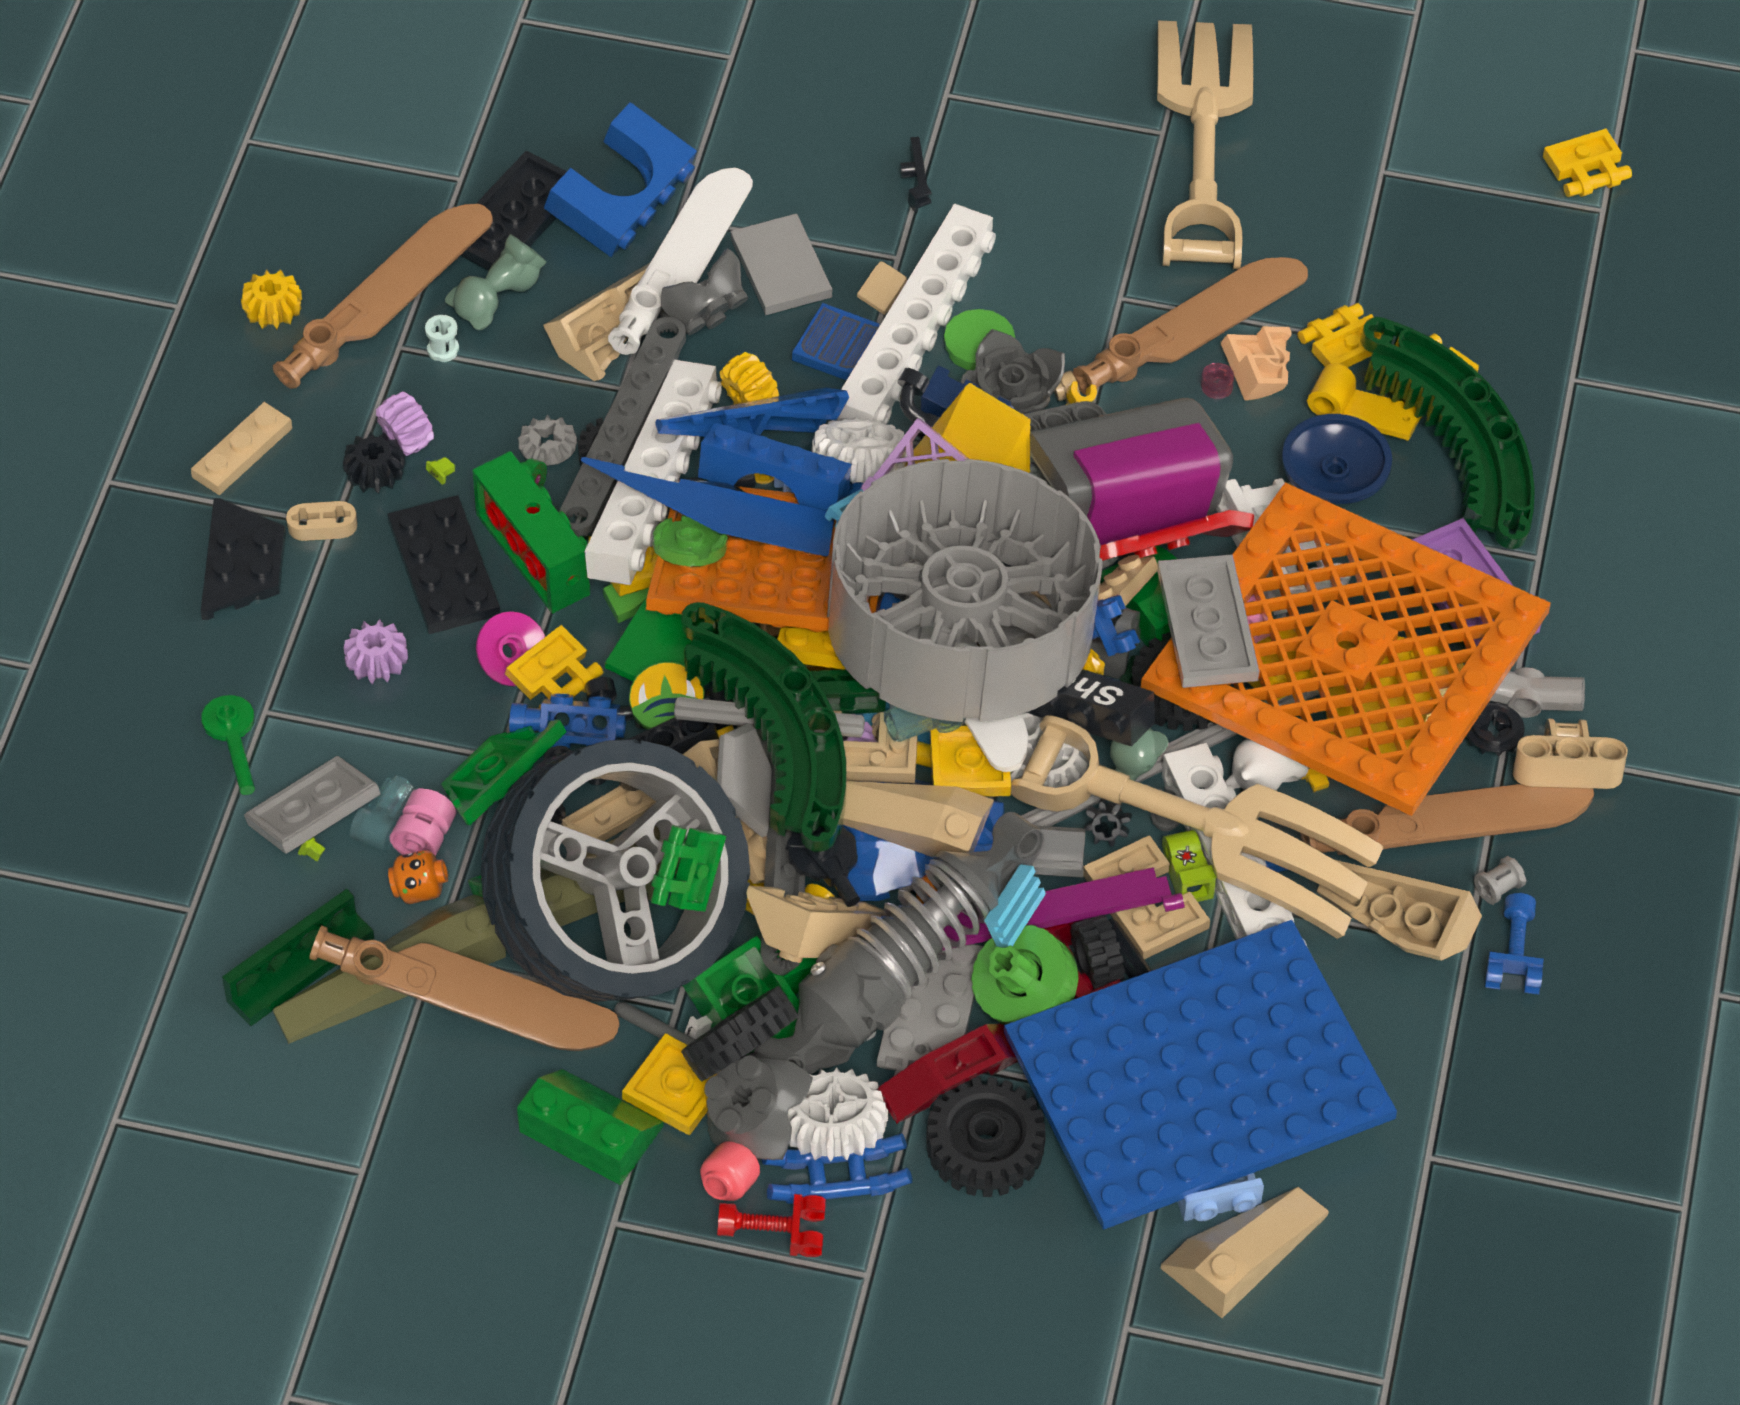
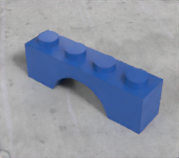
M715 422L701 442L698 477L709 481L734 485L745 475L755 473L766 474L786 484L795 494L799 505L827 511L831 505L848 496L852 464Z

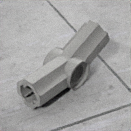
M1519 668L1514 672L1509 671L1490 700L1508 705V707L1514 709L1524 718L1537 716L1541 710L1582 711L1585 702V680L1582 677H1547L1534 668Z

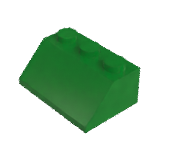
M563 1069L539 1077L517 1106L520 1133L620 1186L664 1126L661 1120Z

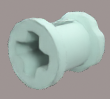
M436 315L426 322L425 332L430 339L427 345V352L432 360L448 362L457 356L459 344L455 336L458 328L456 321L450 316Z

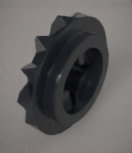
M1489 702L1467 733L1469 745L1479 747L1482 755L1487 751L1495 752L1498 757L1504 751L1513 753L1519 740L1524 737L1525 726L1521 716L1514 709L1501 703ZM1490 721H1492L1496 730L1500 731L1498 738L1492 736L1491 731H1488Z

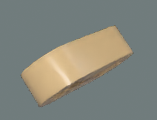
M344 501L298 504L290 508L286 516L289 534L292 538L301 541L346 538L356 531L358 525L355 508L350 503ZM337 517H344V522L336 523ZM307 519V524L299 525L300 520Z

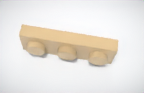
M263 402L191 468L192 478L216 494H222L292 429L291 419Z
M1132 555L1118 562L1119 566L1112 573L1104 577L1105 581L1099 588L1098 600H1105L1109 597L1120 595L1126 606L1157 572L1158 565L1154 556L1140 559L1139 555Z

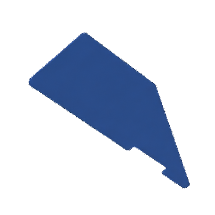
M587 457L581 458V461L718 533L821 556L829 555L834 519L829 522L824 517L827 512L826 510L686 479H680L679 483L627 472L624 470L625 467L623 465Z

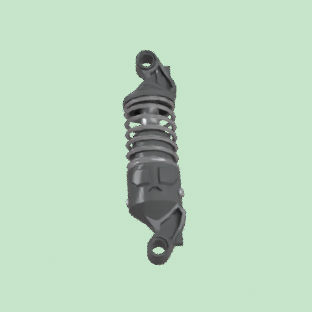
M1008 812L1002 815L994 825L992 833L994 840L991 850L962 853L940 850L933 857V860H930L929 864H925V873L938 891L936 892L923 879L912 877V887L924 904L908 891L898 890V899L902 905L897 907L892 903H885L884 911L887 916H871L872 926L868 930L857 928V937L849 936L840 945L833 944L818 957L815 965L811 968V972L799 983V1017H797L794 1035L782 1039L769 1038L758 1046L754 1053L762 1054L766 1059H781L793 1062L809 1074H813L819 1069L830 1068L847 1062L855 1048L860 1047L865 1041L872 1039L877 1029L884 1031L901 1015V1007L911 997V986H923L925 983V973H937L939 969L938 960H951L952 947L964 948L966 944L965 934H978L980 930L979 923H985L984 919L988 913L998 905L999 896L1019 865L1030 866L1038 857L1044 845V833L1017 813ZM963 912L969 916L973 928L970 929L963 926L958 920L957 915ZM947 925L956 930L959 942L946 936L943 929ZM943 946L946 951L945 955L941 953L943 950Z

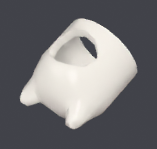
M1247 738L1237 746L1233 754L1232 775L1225 783L1227 786L1231 785L1233 789L1242 788L1246 790L1249 787L1260 784L1277 791L1282 782H1293L1306 776L1308 767Z

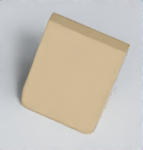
M881 261L861 287L857 297L885 315L906 284L907 277Z

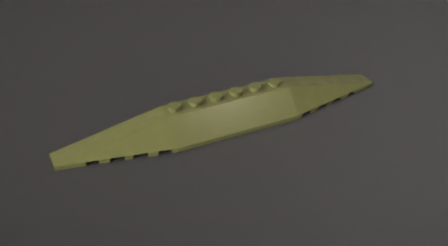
M655 825L653 832L655 838L659 841L660 831ZM613 839V840H611V841H608L607 843L611 844V843H613L616 839ZM634 843V844H633L632 846H630L629 848L638 847V846L636 845V843ZM586 852L585 859L587 857L595 856V854ZM679 857L674 877H676L681 857ZM661 861L656 865V874L659 872ZM540 868V878L545 900L560 927L598 912L595 896L584 892L577 881ZM651 882L645 885L648 901L651 900L654 890ZM624 890L616 891L619 903L624 902ZM474 894L438 908L382 942L389 950L396 953L420 943H427L486 965L506 957V949L495 933V925L491 924L483 897ZM367 955L362 958L361 964L368 970H375L381 967L382 961L375 955ZM340 968L274 1008L273 1014L289 1044L405 998L408 995L377 984H364L356 976L343 972Z

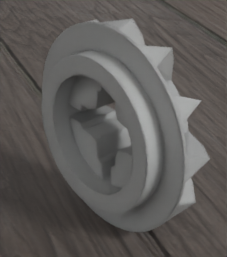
M548 414L544 420L538 421L533 418L529 426H522L521 435L518 437L519 449L526 459L533 458L544 462L546 465H555L567 460L574 453L577 445V437L574 433L573 425L565 424L562 417L552 420ZM549 435H554V441L547 440L546 443L541 445V437L547 438Z

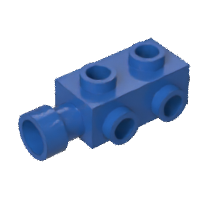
M556 693L551 694L550 699L545 698L543 700L541 709L528 708V704L512 703L510 732L531 726L534 731L542 732L547 728L550 721L556 720V714L562 712L568 715L569 723L563 725L567 732L552 747L565 746L570 749L571 743L586 744L588 746L603 741L618 740V738H624L626 715H620V704H611V698L593 696L588 698V702L573 701V695ZM597 715L604 716L607 720V726L603 728L597 727L594 724V717Z

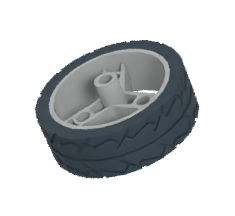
M634 739L608 740L550 757L522 775L503 797L486 831L481 858L483 860L481 865L483 900L491 924L495 925V933L510 957L531 977L536 975V980L562 995L588 1001L592 999L595 1002L659 995L689 983L710 968L727 948L736 933L746 909V892L750 885V882H747L750 877L748 843L739 817L736 818V810L720 784L700 765L696 767L693 760L672 748L643 740L639 743V741ZM601 778L623 782L643 791L655 800L656 803L611 844L551 822L556 809L567 796L588 780ZM655 825L660 831L659 841L654 836L653 829ZM672 825L687 829L684 843L687 839L689 828L715 831L726 835L706 911L684 909L674 932L657 949L645 885L651 882L656 873V865L663 858L664 853L660 851L663 839H668ZM561 843L564 844L567 850L566 859H563L559 852ZM634 843H636V845L638 846V847L629 848V847L632 846ZM586 852L595 854V856L587 857L585 859ZM540 868L577 881L584 892L595 896L607 961L586 952L574 943L557 924L545 900L540 878ZM624 890L626 912L621 911L616 891ZM625 921H627L631 928L629 938L624 932Z

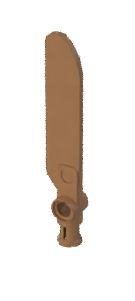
M465 204L447 209L430 219L323 319H316L307 323L304 327L303 337L293 346L294 351L284 361H277L273 365L275 375L285 386L291 389L297 388L300 385V379L310 370H317L320 366L324 367L334 363L338 358L339 348L346 341L368 339L376 335L490 228L493 223L491 212L481 204Z
M1286 257L1265 258L1245 265L1132 334H1118L1112 337L1108 348L1098 353L1093 362L1086 366L1074 368L1073 375L1076 382H1078L1079 390L1086 395V389L1091 384L1095 385L1098 390V387L1106 382L1114 383L1116 381L1127 382L1132 380L1137 375L1138 368L1147 362L1172 363L1178 361L1304 284L1308 279V269L1301 261Z
M1517 784L1427 795L1412 816L1386 805L1379 815L1367 809H1358L1352 811L1347 819H1341L1340 821L1384 846L1383 849L1557 827L1573 821L1584 813L1593 800L1594 791L1593 788L1531 787ZM1301 833L1302 842L1321 853L1336 851L1338 855H1345L1337 849Z
M321 925L309 959L314 961L320 958L340 965L341 971L356 976L364 984H377L559 1050L583 1051L601 1047L613 1041L619 1028L617 1014L608 1008L583 999L562 995L547 986L427 943H420L396 953L389 950L379 941H364L356 937H352L349 940L329 933L327 927ZM367 955H375L380 958L382 965L378 969L368 970L363 967L361 960Z

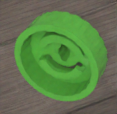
M1026 925L1013 946L1010 945L1005 948L996 947L993 938H991L977 955L972 974L973 993L982 1010L1000 1024L1012 1023L1074 999L1078 986V968L1075 958L1064 943L1043 928ZM1036 962H1038L1042 970L1041 981L1038 980L1039 968ZM1012 993H1015V994H1023V993H1026L1027 995L1022 997V996H1015V995H1013Z

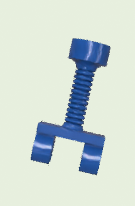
M1120 595L1112 596L1105 600H1098L1092 639L1101 637L1108 657L1116 653L1130 651L1136 648V643H1140L1135 629L1117 634L1111 618L1122 614L1121 610L1126 609Z
M1514 893L1505 898L1504 916L1511 920L1508 954L1489 953L1485 981L1486 988L1500 989L1503 973L1526 975L1524 993L1539 994L1544 959L1524 956L1526 923L1534 919L1536 900L1528 894Z

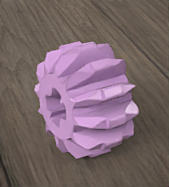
M403 391L397 395L394 394L382 402L376 409L377 422L382 427V432L386 433L389 440L397 439L400 449L406 456L417 453L434 439V432L432 431V424L427 418L428 415L424 413L421 405L416 403L414 397Z
M380 619L374 626H369L364 621L362 630L351 629L350 639L345 640L344 644L345 662L348 669L354 671V675L358 680L368 676V680L373 684L376 678L382 677L388 683L390 673L401 674L402 664L407 663L408 652L406 649V638L403 636V633L397 632L394 623L383 627Z

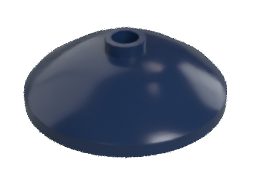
M1323 414L1301 422L1289 433L1283 446L1282 465L1287 478L1295 487L1332 504H1349L1371 497L1385 485L1391 471L1392 453L1385 437L1368 422L1350 415Z

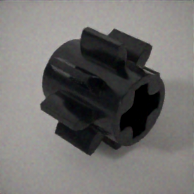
M1101 798L1098 809L1092 806L1087 808L1086 814L1093 820L1086 822L1084 829L1085 831L1092 830L1095 835L1094 844L1103 840L1109 841L1110 846L1114 847L1118 834L1122 837H1128L1130 830L1122 824L1131 820L1132 813H1123L1120 808L1121 804L1107 803V800ZM1107 816L1110 822L1115 821L1114 826L1108 827L1106 822H1101L1102 817Z

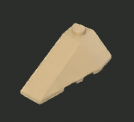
M1299 1187L1294 1188L1253 1209L1188 1238L1161 1264V1269L1219 1317L1223 1318L1328 1216L1329 1211Z

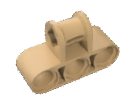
M1547 719L1544 736L1531 735L1519 740L1513 776L1520 784L1531 787L1615 788L1622 782L1628 749L1622 741L1615 738L1589 737L1586 720L1580 719L1578 723H1556L1554 719Z

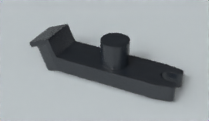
M910 137L912 162H901L900 174L901 178L915 177L916 187L909 189L908 204L917 213L918 208L932 203L929 198L932 192L927 185L920 138Z

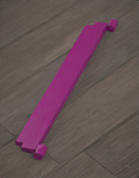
M1154 867L1045 891L1044 898L1026 925L1047 928L1163 902L1165 912L1183 909L1185 906L1182 893L1172 895L1167 877L1157 878ZM963 912L957 915L958 920L963 926L970 929L973 928L969 916ZM979 923L980 930L977 935L965 934V946L988 941L992 938L986 923ZM947 925L943 929L946 936L959 942L956 930Z

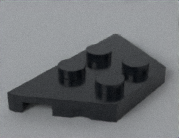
M214 498L201 604L202 620L214 618L213 612L233 605L235 610L250 605L255 600H264L280 594L286 537L285 526L221 498Z

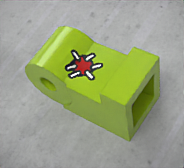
M1189 830L1163 836V852L1170 863L1168 873L1176 894L1182 893L1184 895L1188 893V887L1202 885L1198 891L1191 892L1196 901L1214 899L1216 875L1212 865H1208L1196 831Z

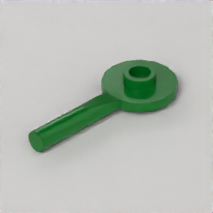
M235 695L220 696L205 706L202 712V727L206 734L213 739L227 742L240 793L242 795H250L255 791V786L241 737H244L254 725V710L251 704L242 697Z

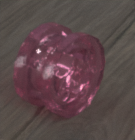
M1222 363L1207 365L1203 370L1201 382L1204 394L1214 399H1223L1229 396L1233 390L1234 371L1231 367Z

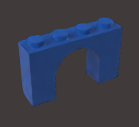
M631 102L611 122L603 142L637 167L644 178L646 188L638 194L631 196L611 195L602 191L570 168L550 190L544 206L545 210L610 257L620 247L626 250L637 235L635 230L640 225L645 228L655 216L657 205L659 203L663 206L666 205L676 191L674 186L679 181L684 184L695 170L692 162L697 150Z

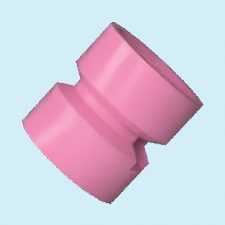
M419 788L413 790L402 810L403 815L399 817L390 834V842L402 855L430 850L436 856L444 840V835L449 830L456 816V808L444 795L433 790Z

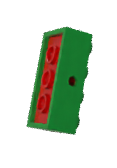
M509 451L473 469L477 517L548 610L553 614L589 596L590 578L587 576L585 549L588 543L583 536H576L571 529V524L566 514L555 509L545 487H538L534 482L528 465L523 461L519 462L513 453Z

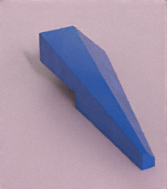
M825 387L656 419L655 425L658 434L703 437L707 435L715 422L755 435H761L763 430L815 433L827 420L838 419L849 399V395L846 390Z

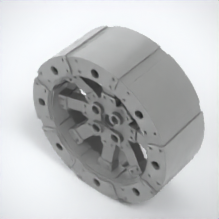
M943 459L921 462L892 471L873 481L871 486L864 492L860 491L847 505L836 526L833 540L827 617H829L828 632L834 651L846 670L866 689L873 688L880 693V699L917 715L963 722V718H979V722L1005 719L1034 710L1057 697L1058 690L1063 686L1068 688L1080 674L1088 659L1092 645L1102 574V558H1099L1101 546L1097 534L1083 511L1062 491L1055 490L1047 485L1046 481L1035 475L1011 466L973 459H965V461ZM915 558H918L924 564V566H916V568L899 566ZM1002 562L1010 565L1011 567H1006ZM1038 591L1040 595L1047 597L1052 610L1043 609L1019 597L1017 593ZM882 592L907 594L908 598L887 610L882 609L871 613L868 603L870 596H880ZM1013 624L1036 637L1035 639L1027 638L1020 644L1010 645L1001 625L1010 627ZM917 625L920 627L934 625L931 639L920 640L903 632ZM967 634L974 643L978 642L980 647L965 646V648H957L955 644L956 642L959 643L963 636Z

